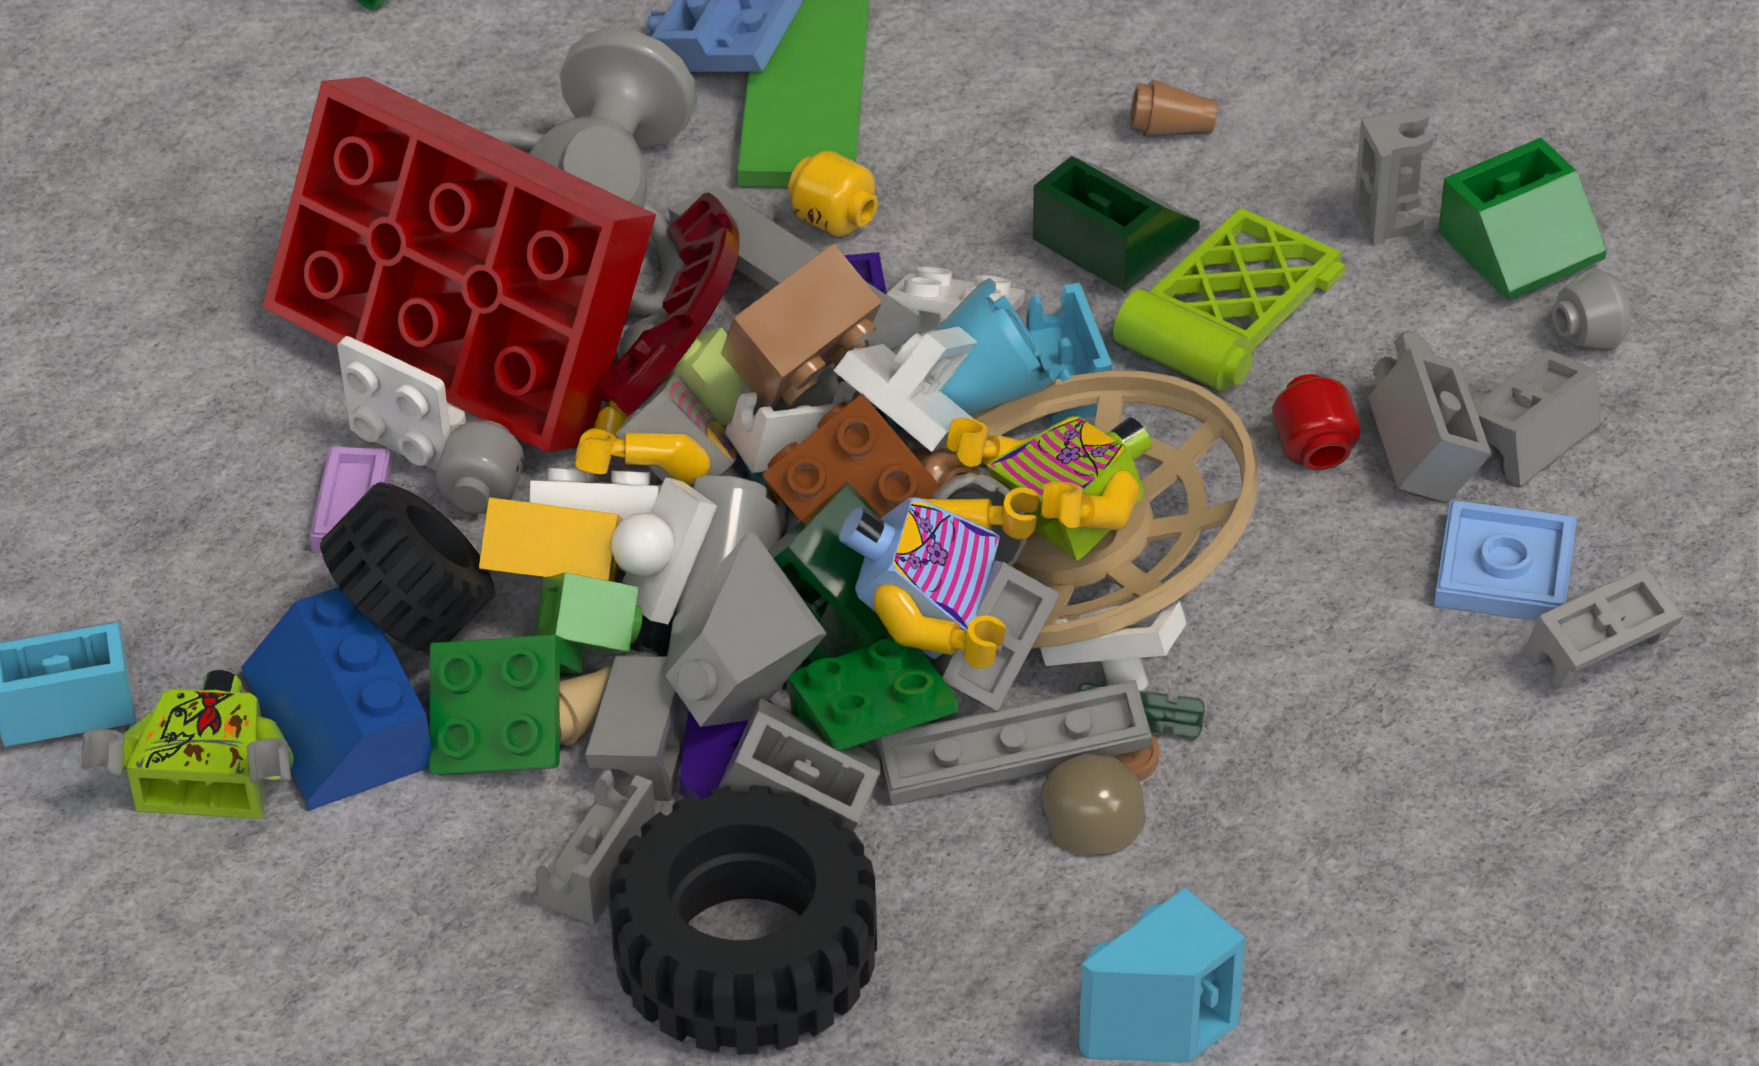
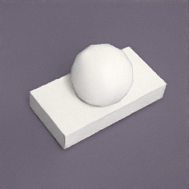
M667 477L664 479L651 513H634L622 520L613 531L610 546L616 563L621 570L626 572L622 584L639 587L636 605L641 606L642 614L651 621L669 624L717 509L716 504L685 482Z

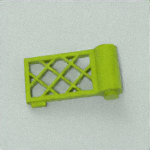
M1240 207L1150 291L1138 288L1127 297L1115 320L1113 340L1122 347L1215 390L1225 391L1232 384L1239 385L1244 381L1253 362L1252 351L1317 288L1327 292L1345 274L1346 264L1341 263L1342 252ZM1243 231L1263 240L1265 243L1237 245L1235 238ZM1304 258L1315 264L1313 266L1288 267L1285 259ZM1272 260L1275 269L1247 271L1244 262ZM1231 263L1234 272L1206 274L1204 267L1206 265ZM1282 286L1284 294L1257 297L1254 288ZM1241 289L1244 298L1216 300L1213 291ZM1200 292L1203 301L1184 303L1173 298L1175 294ZM1251 316L1254 323L1244 330L1224 321L1223 318Z

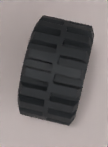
M377 482L322 538L320 543L323 560L332 578L349 601L384 633L404 645L430 654V643L450 642L495 595L494 583L489 571L479 569L480 555L464 534L427 501L391 483Z

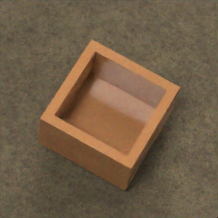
M833 243L736 315L731 323L721 355L752 392H756L757 399L764 407L771 406L773 409L783 400L791 407L804 399L818 386L819 382L816 377L832 363L837 367L849 350L868 347L864 341L876 330L873 321L882 301Z

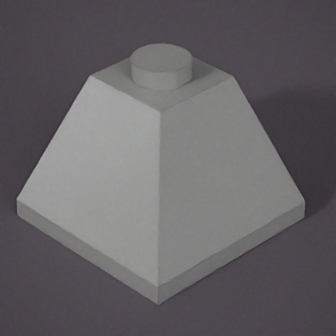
M756 533L745 534L673 620L665 676L700 727L749 720L758 700L762 698L769 701L827 634Z

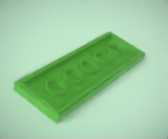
M804 0L763 72H749L738 162V186L788 188L791 174L800 161L806 157L814 156L821 151H835L857 162L870 0Z

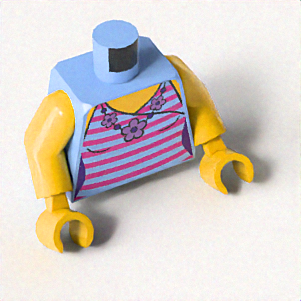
M1026 487L1015 488L1005 496L1003 506H992L991 499L908 498L880 519L861 507L856 508L844 522L839 534V540L865 556L855 586L858 598L877 613L894 641L899 645L920 649L933 659L942 654L953 655L956 650H962L964 659L970 666L976 669L989 667L994 663L997 647L1003 645L1006 633L1004 623L998 618L988 615L977 617L976 615L1000 539V535L991 531L992 526L1001 525L1005 534L1014 539L1020 540L1029 537L1036 529L1037 516L1029 514L1020 515L1016 512L1031 513L1036 511L1039 504L1038 493Z

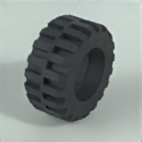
M750 785L749 792L731 793L730 786L714 788L710 790L709 797L696 800L692 794L676 801L672 805V812L665 816L659 811L641 826V837L634 835L628 840L619 854V864L612 870L609 883V913L617 977L623 992L632 997L633 1007L642 1017L651 1023L659 1019L660 1031L680 1042H683L688 1036L695 1039L696 1047L699 1049L719 1053L721 1046L736 1047L738 1055L758 1054V1047L775 1044L777 1051L799 1044L800 1035L809 1032L812 1037H815L834 1025V1012L841 1016L849 1012L860 999V988L868 984L875 968V952L877 951L876 886L872 862L864 856V845L854 831L848 827L842 829L841 819L825 807L820 805L816 810L810 808L809 799L789 791L786 792L784 797L772 795L769 787ZM743 898L772 901L788 907L800 916L792 924L774 934L748 940H730L714 937L688 924L696 915L713 905Z

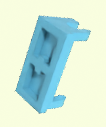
M1080 283L1063 285L1059 298L1061 307L1053 314H1042L1044 309L1038 295H1034L1029 300L1026 307V328L1042 352L1037 357L1041 365L1037 368L1039 374L1050 368L1055 380L1061 379L1065 381L1071 379L1070 376L1112 371V362ZM1097 405L1081 406L1049 414L1048 417L1051 424L1059 423L1072 416H1079L1081 418L1096 416Z

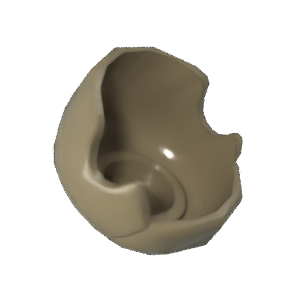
M1084 753L1060 762L1048 773L1046 781L1042 785L1041 804L1043 815L1046 816L1049 823L1052 840L1061 848L1082 855L1111 854L1131 845L1144 827V799L1139 779L1131 768L1112 755Z

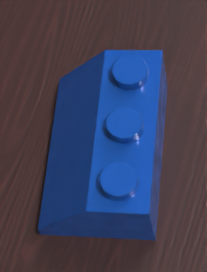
M339 587L296 601L241 666L243 677L251 693L258 698L262 716L276 722L293 753L294 760L290 769L291 776L308 811L430 768L432 749L427 714L384 632L368 620L349 601Z

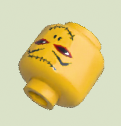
M821 151L814 156L801 160L791 174L788 183V194L791 198L794 214L802 221L833 237L847 236L857 230L858 227L866 226L874 217L878 207V198L875 195L876 183L873 173L863 165L835 151Z

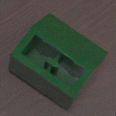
M1070 156L1033 186V240L1124 292L1198 232L1200 228L1199 220L1109 170L1074 156Z
M849 481L843 484L768 549L775 562L827 633L807 656L811 662L822 658H835L870 647L888 632L877 613L858 598L855 590L865 556L839 540V534L844 522L856 508L861 507L879 519L881 518L879 513Z

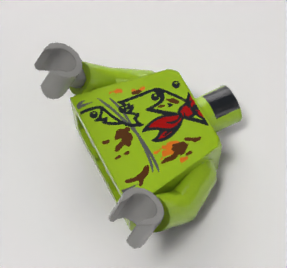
M213 670L204 676L201 690L170 689L162 693L154 711L145 714L123 734L109 729L86 731L83 734L81 768L89 769L95 766H104L107 768L108 773L113 775H121L122 770L127 769L136 812L262 819L264 778L270 780L281 778L282 781L290 780V769L293 765L294 756L276 722L261 717L258 698L251 693L241 692L242 682L235 674L224 670Z

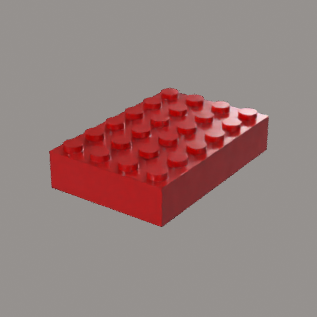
M368 77L321 81L262 307L335 345L345 336H350L441 379L445 385L447 402L484 421L501 424L515 437L550 453L578 446L581 436L595 426L602 402L600 396L594 391L595 385L612 368L657 214Z

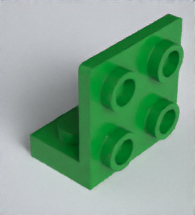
M555 634L430 643V742L432 749L430 754V771L433 774L444 776L557 768L560 764V675L582 674V648Z
M893 638L878 640L870 647L835 658L818 659L807 667L795 670L787 679L791 713L816 725L830 746L837 751L951 715L958 711L957 697L923 652L917 648L899 645Z

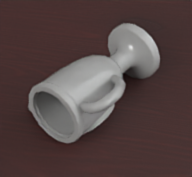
M607 28L587 33L573 44L560 73L562 95L575 116L574 119L558 124L545 135L506 128H493L483 132L657 214L650 237L657 248L661 263V279L653 294H647L635 288L629 310L633 313L649 317L654 314L667 313L662 307V302L672 284L676 271L684 268V264L678 256L677 246L665 233L669 227L668 224L646 199L647 176L644 157L640 148L668 143L687 127L697 103L695 80L682 58L663 42L636 30Z

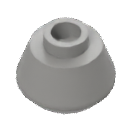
M1593 268L1585 271L1559 292L1557 302L1552 308V320L1558 334L1563 338H1567L1571 344L1579 347L1612 350L1617 348L1627 335L1631 324V312L1627 295L1620 282L1614 276L1600 269Z

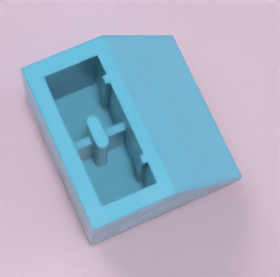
M121 620L0 641V733L4 747L85 733L93 729H107L136 723Z
M1183 888L1163 904L1155 903L1149 906L1139 916L1135 925L1112 942L1107 940L1096 945L1082 963L1079 1051L1088 1059L1181 1063L1192 1061L1239 1025L1246 937L1187 888Z

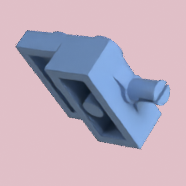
M673 0L667 11L654 10L650 12L651 15H648L647 27L649 32L653 34L652 38L663 42L682 58L690 72H763L804 0Z

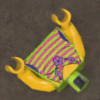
M1072 416L1038 435L1021 440L995 434L987 437L988 427L976 419L960 417L951 421L946 443L947 448L952 452H957L959 461L965 466L975 467L983 461L987 465L990 476L1010 491L1015 488L1026 487L1038 493V509L1031 513L1024 512L1025 515H1035L1038 518L1034 533L1076 561L1084 557L1110 530H1121L1124 528L1135 506L1143 498L1144 488L1134 461L1152 448V441L1145 428L1132 417H1128L1108 433H1105L1083 418Z

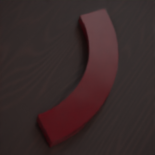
M709 192L700 196L666 229L665 233L677 246L678 256L684 262V268L676 271L672 284L662 302V307L667 312L666 316L653 328L644 330L624 356L595 385L594 391L608 406L626 417L655 390L694 343L720 303L735 269L740 237L737 223L719 199Z

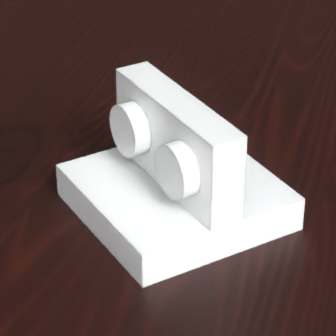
M959 326L937 331L932 330L923 337L916 333L904 344L897 355L884 344L849 350L834 369V372L931 452L947 448V438L953 419L960 417L974 419L941 392L978 343Z

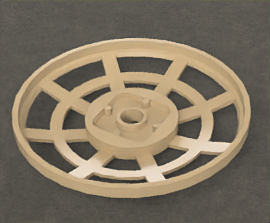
M1102 371L1070 376L1071 379L1065 381L1056 379V383L1043 391L971 416L988 427L987 437L992 434L1002 436L1020 425L1049 414L1090 405H1097L1095 427L1105 433H1108L1121 423L1123 403H1143L1171 408L1203 422L1179 449L1150 437L1152 448L1140 457L1161 465L1141 480L1144 488L1142 500L1135 506L1124 528L1121 530H1110L1080 560L1076 561L1034 532L1027 537V542L1019 558L1011 567L1060 593L1032 648L1067 645L1100 637L1135 624L1181 598L1200 584L1228 556L1244 533L1256 505L1259 473L1256 453L1241 418L1224 400L1202 386L1174 376L1145 371ZM1221 437L1230 446L1240 467L1242 491L1237 499L1207 508L1206 487L1194 464ZM1179 479L1187 493L1188 513L1154 519L1150 501ZM1225 524L1214 541L1190 565L1164 584L1160 582L1185 559L1197 542L1201 531ZM1179 537L1169 553L1149 572H1143L1132 563L1142 553L1148 542ZM1104 579H1110L1121 587L1120 590L1098 599L1067 606L1075 588L1091 585ZM1133 598H1137V599H1135V600H1133V601H1131V602H1129V603L1124 604L1125 602H1127V601H1129V600H1131V599H1133ZM1119 606L1095 616L1055 625L1058 619L1067 618V620L1079 618L1080 615Z

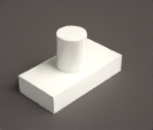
M1178 600L1135 624L1106 635L1067 645L1041 647L1040 650L1045 666L1101 661L1108 686L1136 680L1138 689L1143 691L1148 686V680L1141 658L1166 656L1187 622L1181 602ZM1119 606L1080 615L1079 618L1067 620V618L1058 619L1055 625L1095 616Z

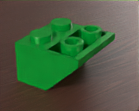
M1542 137L1444 178L1438 232L1508 301L1606 258L1607 249L1577 170Z

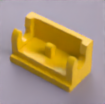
M489 497L479 569L544 578L566 572L615 582L618 564L613 557L610 546L613 531L624 519L615 513Z

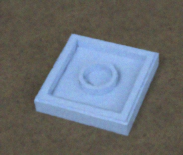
M1450 500L1434 606L1537 621L1539 615L1565 604L1567 601L1577 517Z

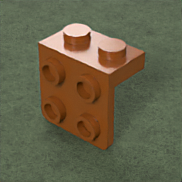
M860 394L849 404L845 401L832 408L818 422V429L800 444L793 442L780 450L768 463L769 469L762 474L771 495L777 502H779V498L782 499L786 504V508L788 507L800 522L847 481L881 517L908 498L931 499L933 492L939 488L933 476L863 394Z

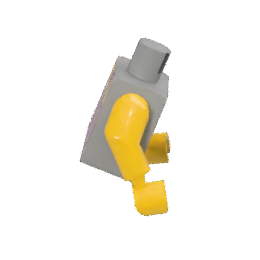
M676 372L651 393L628 417L611 407L603 408L598 413L594 428L587 430L581 436L575 455L576 467L589 473L606 474L612 455L624 457L625 465H647L663 482L665 477L683 481L692 488H694L695 477L716 475L741 478L731 467L739 453L726 436V429Z

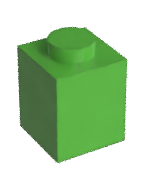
M566 572L545 577L542 583L535 636L555 634L582 648V652L603 656L629 652L630 643L636 641L642 624V609L640 605H636L639 587Z

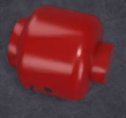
M1316 374L1298 376L1288 383L1286 389L1277 396L1272 405V418L1283 453L1292 462L1304 464L1308 469L1325 470L1343 463L1348 459L1351 450L1360 438V423L1349 390L1338 380L1320 377Z

